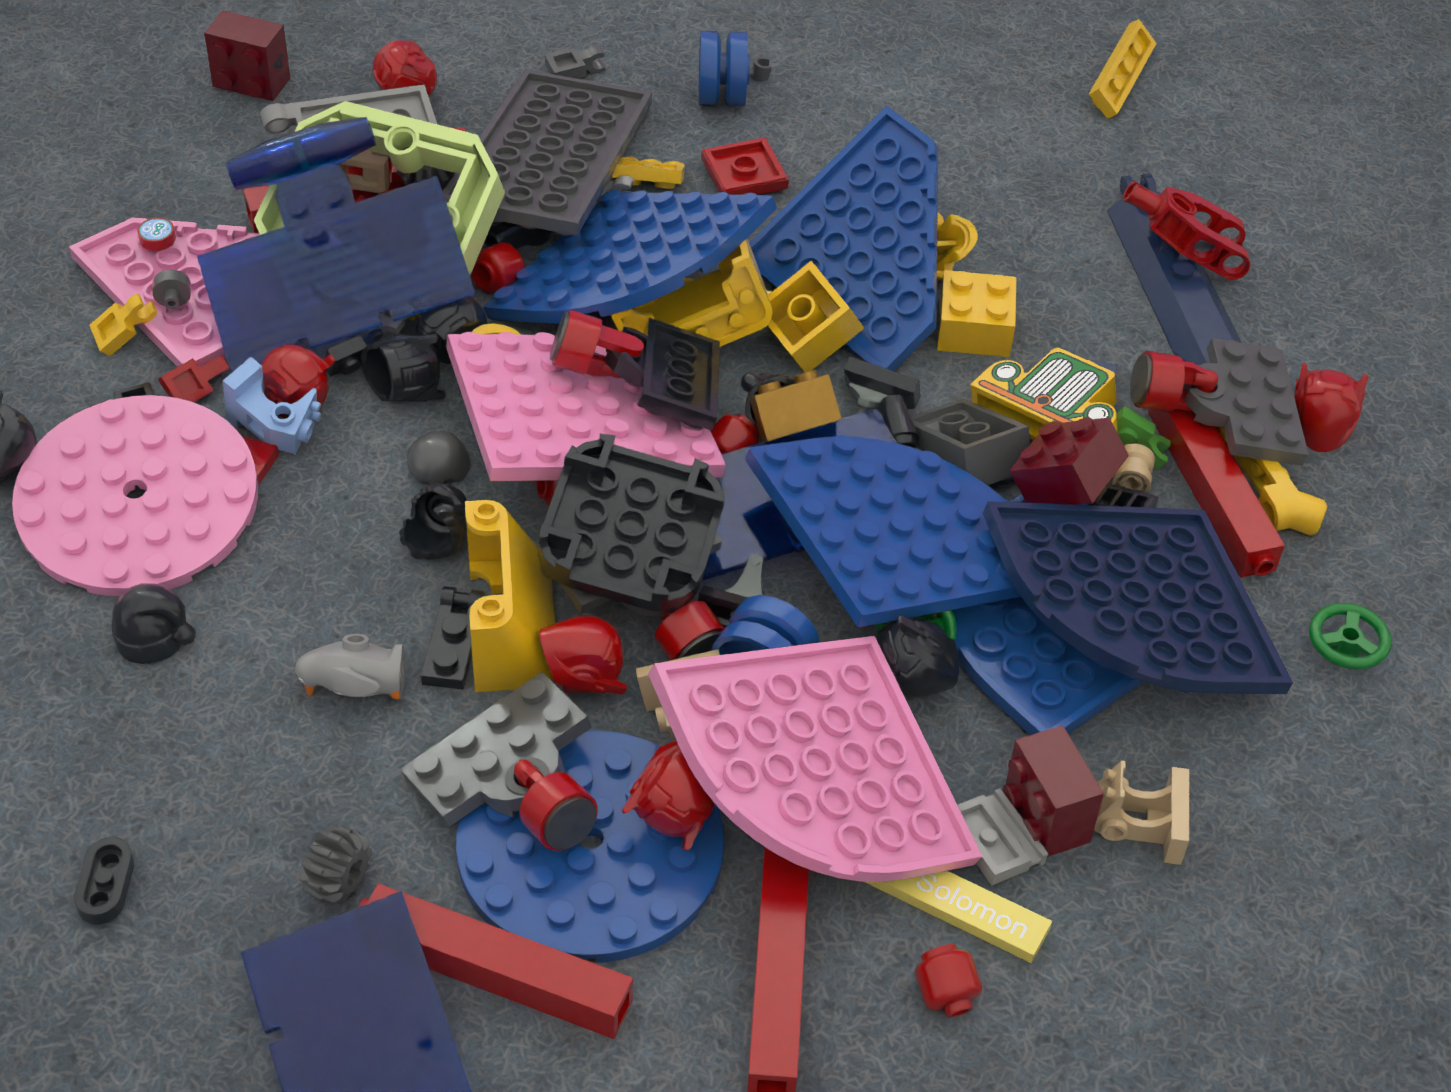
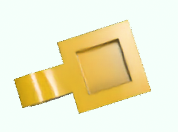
M138 293L132 295L124 306L115 302L89 325L99 351L108 356L113 355L137 334L134 325L153 320L158 312L153 302L150 301L144 305Z

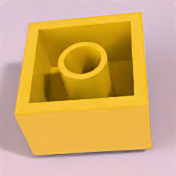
M812 261L768 295L773 312L768 327L805 373L812 371L864 329L850 307Z
M944 270L939 301L937 350L1010 357L1016 322V277Z

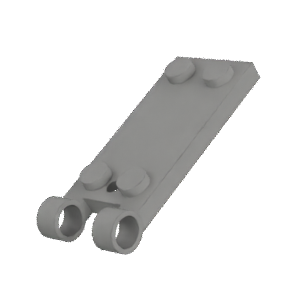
M425 85L289 104L276 103L264 107L260 112L265 131L272 134L284 132L293 125L297 127L299 122L344 101L437 124ZM283 148L274 154L273 159L276 169H278L287 148Z

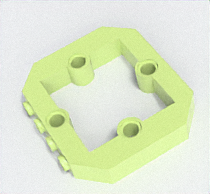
M344 101L298 123L254 218V222L273 263L281 274V278L287 283L295 286H301L302 284L311 286L312 284L317 290L327 295L339 293L348 296L360 304L372 302L382 305L386 310L393 313L401 314L404 311L416 315L418 313L408 305L413 297L425 302L441 293L464 291L505 191L499 175L477 134ZM343 144L388 155L393 166L402 173L417 172L426 165L460 174L449 202H440L432 205L424 215V225L432 242L419 272L365 258L360 250L354 247H344L336 250L300 240L310 216L319 217L325 215L334 206V193L327 179ZM446 225H451L447 229L440 230L442 227ZM356 269L352 274L346 275L350 270Z

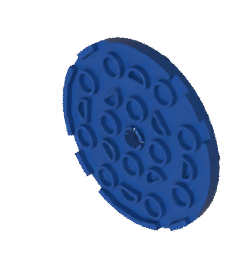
M588 730L558 752L564 764L565 773L570 774L597 802V818L587 836L598 837L600 840H603V843L595 849L584 848L578 843L565 850H549L522 823L520 810L516 811L514 817L498 813L487 803H483L458 822L456 855L460 879L469 901L477 913L489 925L581 959H596V963L634 957L657 948L681 933L697 918L699 910L706 903L709 896L714 893L719 881L724 853V829L718 806L714 805L708 819L698 832L691 849L683 850L681 847L683 843L682 838L670 837V835L668 836L654 830L644 822L643 818H639L634 809L626 814L621 812L622 807L631 795L629 793L630 789L653 754L661 746L629 734Z

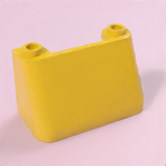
M746 238L730 255L718 263L719 270L690 281L681 288L646 304L612 314V319L618 331L622 332L625 326L636 329L644 334L648 319L652 318L720 341L721 347L765 328L770 323L773 312L748 239Z
M491 500L465 501L470 580H478V577L482 578L489 584L491 594H503L481 597L470 608V634L475 692L516 690L541 672L554 682L539 636L540 629L555 624L552 579L545 577L541 573L538 547L502 504Z

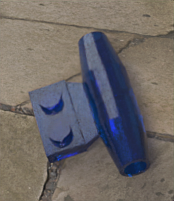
M367 117L325 122L265 141L227 161L226 166L231 182L236 190L278 184L275 197L285 230L289 234L359 211L349 178L338 165L377 144Z

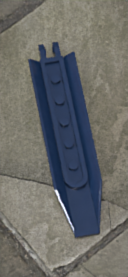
M1150 173L1142 174L1140 185L1159 195L1160 192H1157L1153 176ZM1130 175L1121 177L1119 184L1122 195L1128 185L1134 181ZM1123 198L1110 207L1107 213L1173 353L1180 356L1183 361L1201 365L1203 363H1210L1207 347L1212 338L1228 341L1234 340L1242 343L1205 268L1180 254L1151 230L1149 218L1144 211L1129 203H1125Z

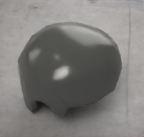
M433 431L422 435L412 443L408 449L407 465L410 473L418 481L442 484L447 479H454L457 482L463 480L470 469V458L464 444L455 435L447 431Z

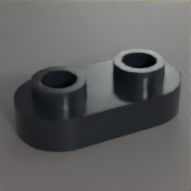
M117 837L102 838L93 843L86 852L74 894V902L79 916L87 923H108L115 919L124 907L134 869V858L129 844L123 839ZM111 862H116V863H118V864H117L115 867H113V868H110V869H109V868H105V866H106L108 863H111ZM99 901H107L104 905L94 907Z

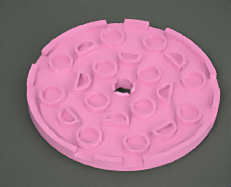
M156 395L131 396L107 400L72 415L49 431L36 444L29 457L21 466L15 482L12 501L13 517L26 551L38 562L40 568L45 573L64 585L68 582L75 586L86 588L88 593L106 596H121L130 587L141 583H155L165 586L170 590L193 581L192 576L209 565L216 567L236 548V540L246 525L250 526L256 510L258 480L255 464L245 440L227 420L217 413L194 402L179 398ZM136 485L140 489L146 490L144 495L139 498L126 497L129 492L135 490Z

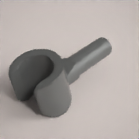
M756 57L753 67L750 68V77L758 82L768 80L772 69L769 66L770 60L767 57Z

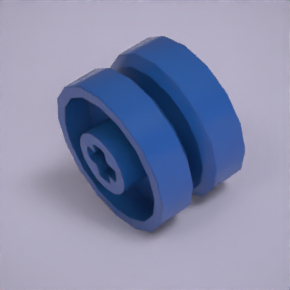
M700 31L699 105L715 106L719 101L720 85H725V101L727 105L745 106L747 85H749L750 54H748L747 32H730L726 40V53H721L719 33L717 31Z
M756 595L747 597L738 605L729 620V625L721 631L714 642L712 651L719 649L720 655L820 643L814 625L806 615L792 604L776 597Z

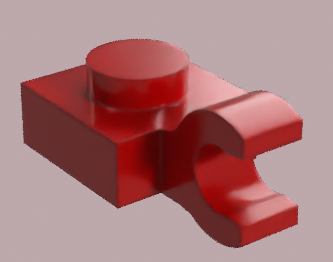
M222 355L200 368L192 358L158 378V381L169 397L196 402L214 391L208 381L230 367Z

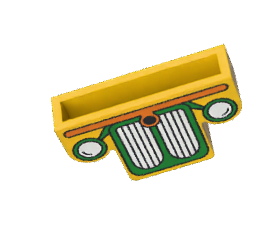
M1061 348L1052 349L1028 373H1024V369L1019 363L1011 360H1002L992 364L970 384L972 402L1029 426L1031 440H1034L1038 436L1041 427L1049 422H1072L1085 417L1092 419L1110 417L1118 433L1117 413L1114 409L1117 403L1115 373Z

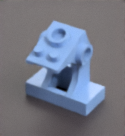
M252 357L247 359L223 380L226 420L236 428L244 425L263 442L276 445L278 450L295 455L301 442L307 443L314 429V421L318 422L321 417V413L318 412L321 403L317 402V390L315 388L293 404L286 402L275 404L264 395L262 365ZM280 414L289 415L287 419H279L277 416Z

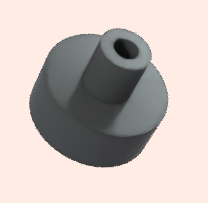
M164 270L154 277L153 297L156 302L168 309H176L189 301L191 282L186 274L178 270Z

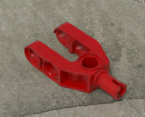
M1132 181L1123 194V201L1147 213L1150 229L1180 254L1229 280L1243 278L1250 270V258L1248 252L1242 247L1246 236L1245 226L1238 217L1195 193L1166 187L1158 195L1136 181ZM1206 212L1211 217L1206 223L1202 224L1196 219L1195 213ZM1226 228H1235L1239 231L1238 236L1234 239L1226 236L1223 237L1220 233ZM1204 240L1213 245V248L1206 252H1200L1194 246L1198 241ZM1230 256H1239L1243 259L1242 264L1235 268L1226 267L1223 263Z

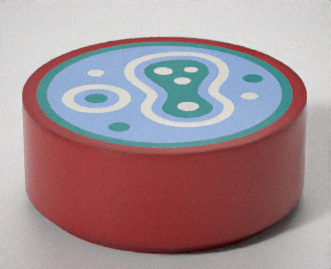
M165 218L147 219L137 229L140 245L150 251L165 250L172 246L176 240L174 225Z

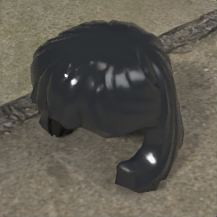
M431 483L423 486L420 492L411 499V519L407 518L403 521V528L400 529L399 534L401 544L408 547L412 557L428 560L455 555L462 549L467 539L465 501L467 500L464 493L450 484Z

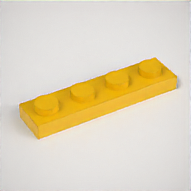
M1140 19L1128 24L1089 92L1093 104L1101 110L1106 118H1111L1118 114L1157 44Z

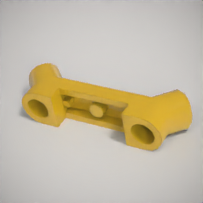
M1215 426L1228 447L1224 427ZM1234 455L1260 494L1259 502L1276 531L1289 528L1309 536L1318 533L1328 507L1325 500L1298 491L1291 481L1288 471L1279 462Z

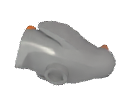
M349 634L343 637V641L328 644L301 655L296 662L294 671L309 696L313 695L316 686L319 685L338 695L369 697L378 694H389L391 698L397 700L402 698L405 684L404 645L395 644L392 649H385L369 643V638L366 635Z

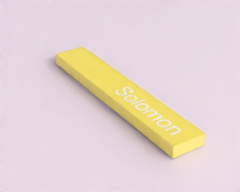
M949 871L902 880L865 882L1031 964L1052 924L1051 920Z

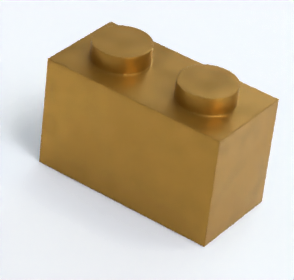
M813 370L794 376L796 383L781 387L780 381H775L758 386L759 394L751 396L749 399L761 441L774 440L842 420L829 374L818 377L817 371Z

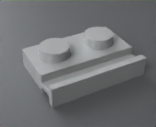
M1000 788L995 790L993 795L987 797L981 795L958 804L961 814L982 854V858L976 865L991 886L1024 873L1035 864L1039 866L1045 864L1048 852L1039 840H1033L1022 817Z

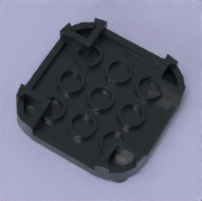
M600 434L598 440L584 442L578 447L572 445L565 456L564 466L544 523L541 524L538 547L541 573L545 577L553 579L569 588L646 610L673 613L693 600L700 588L725 502V489L721 488L719 481L708 471L709 464L695 458L691 467L614 445L616 435Z

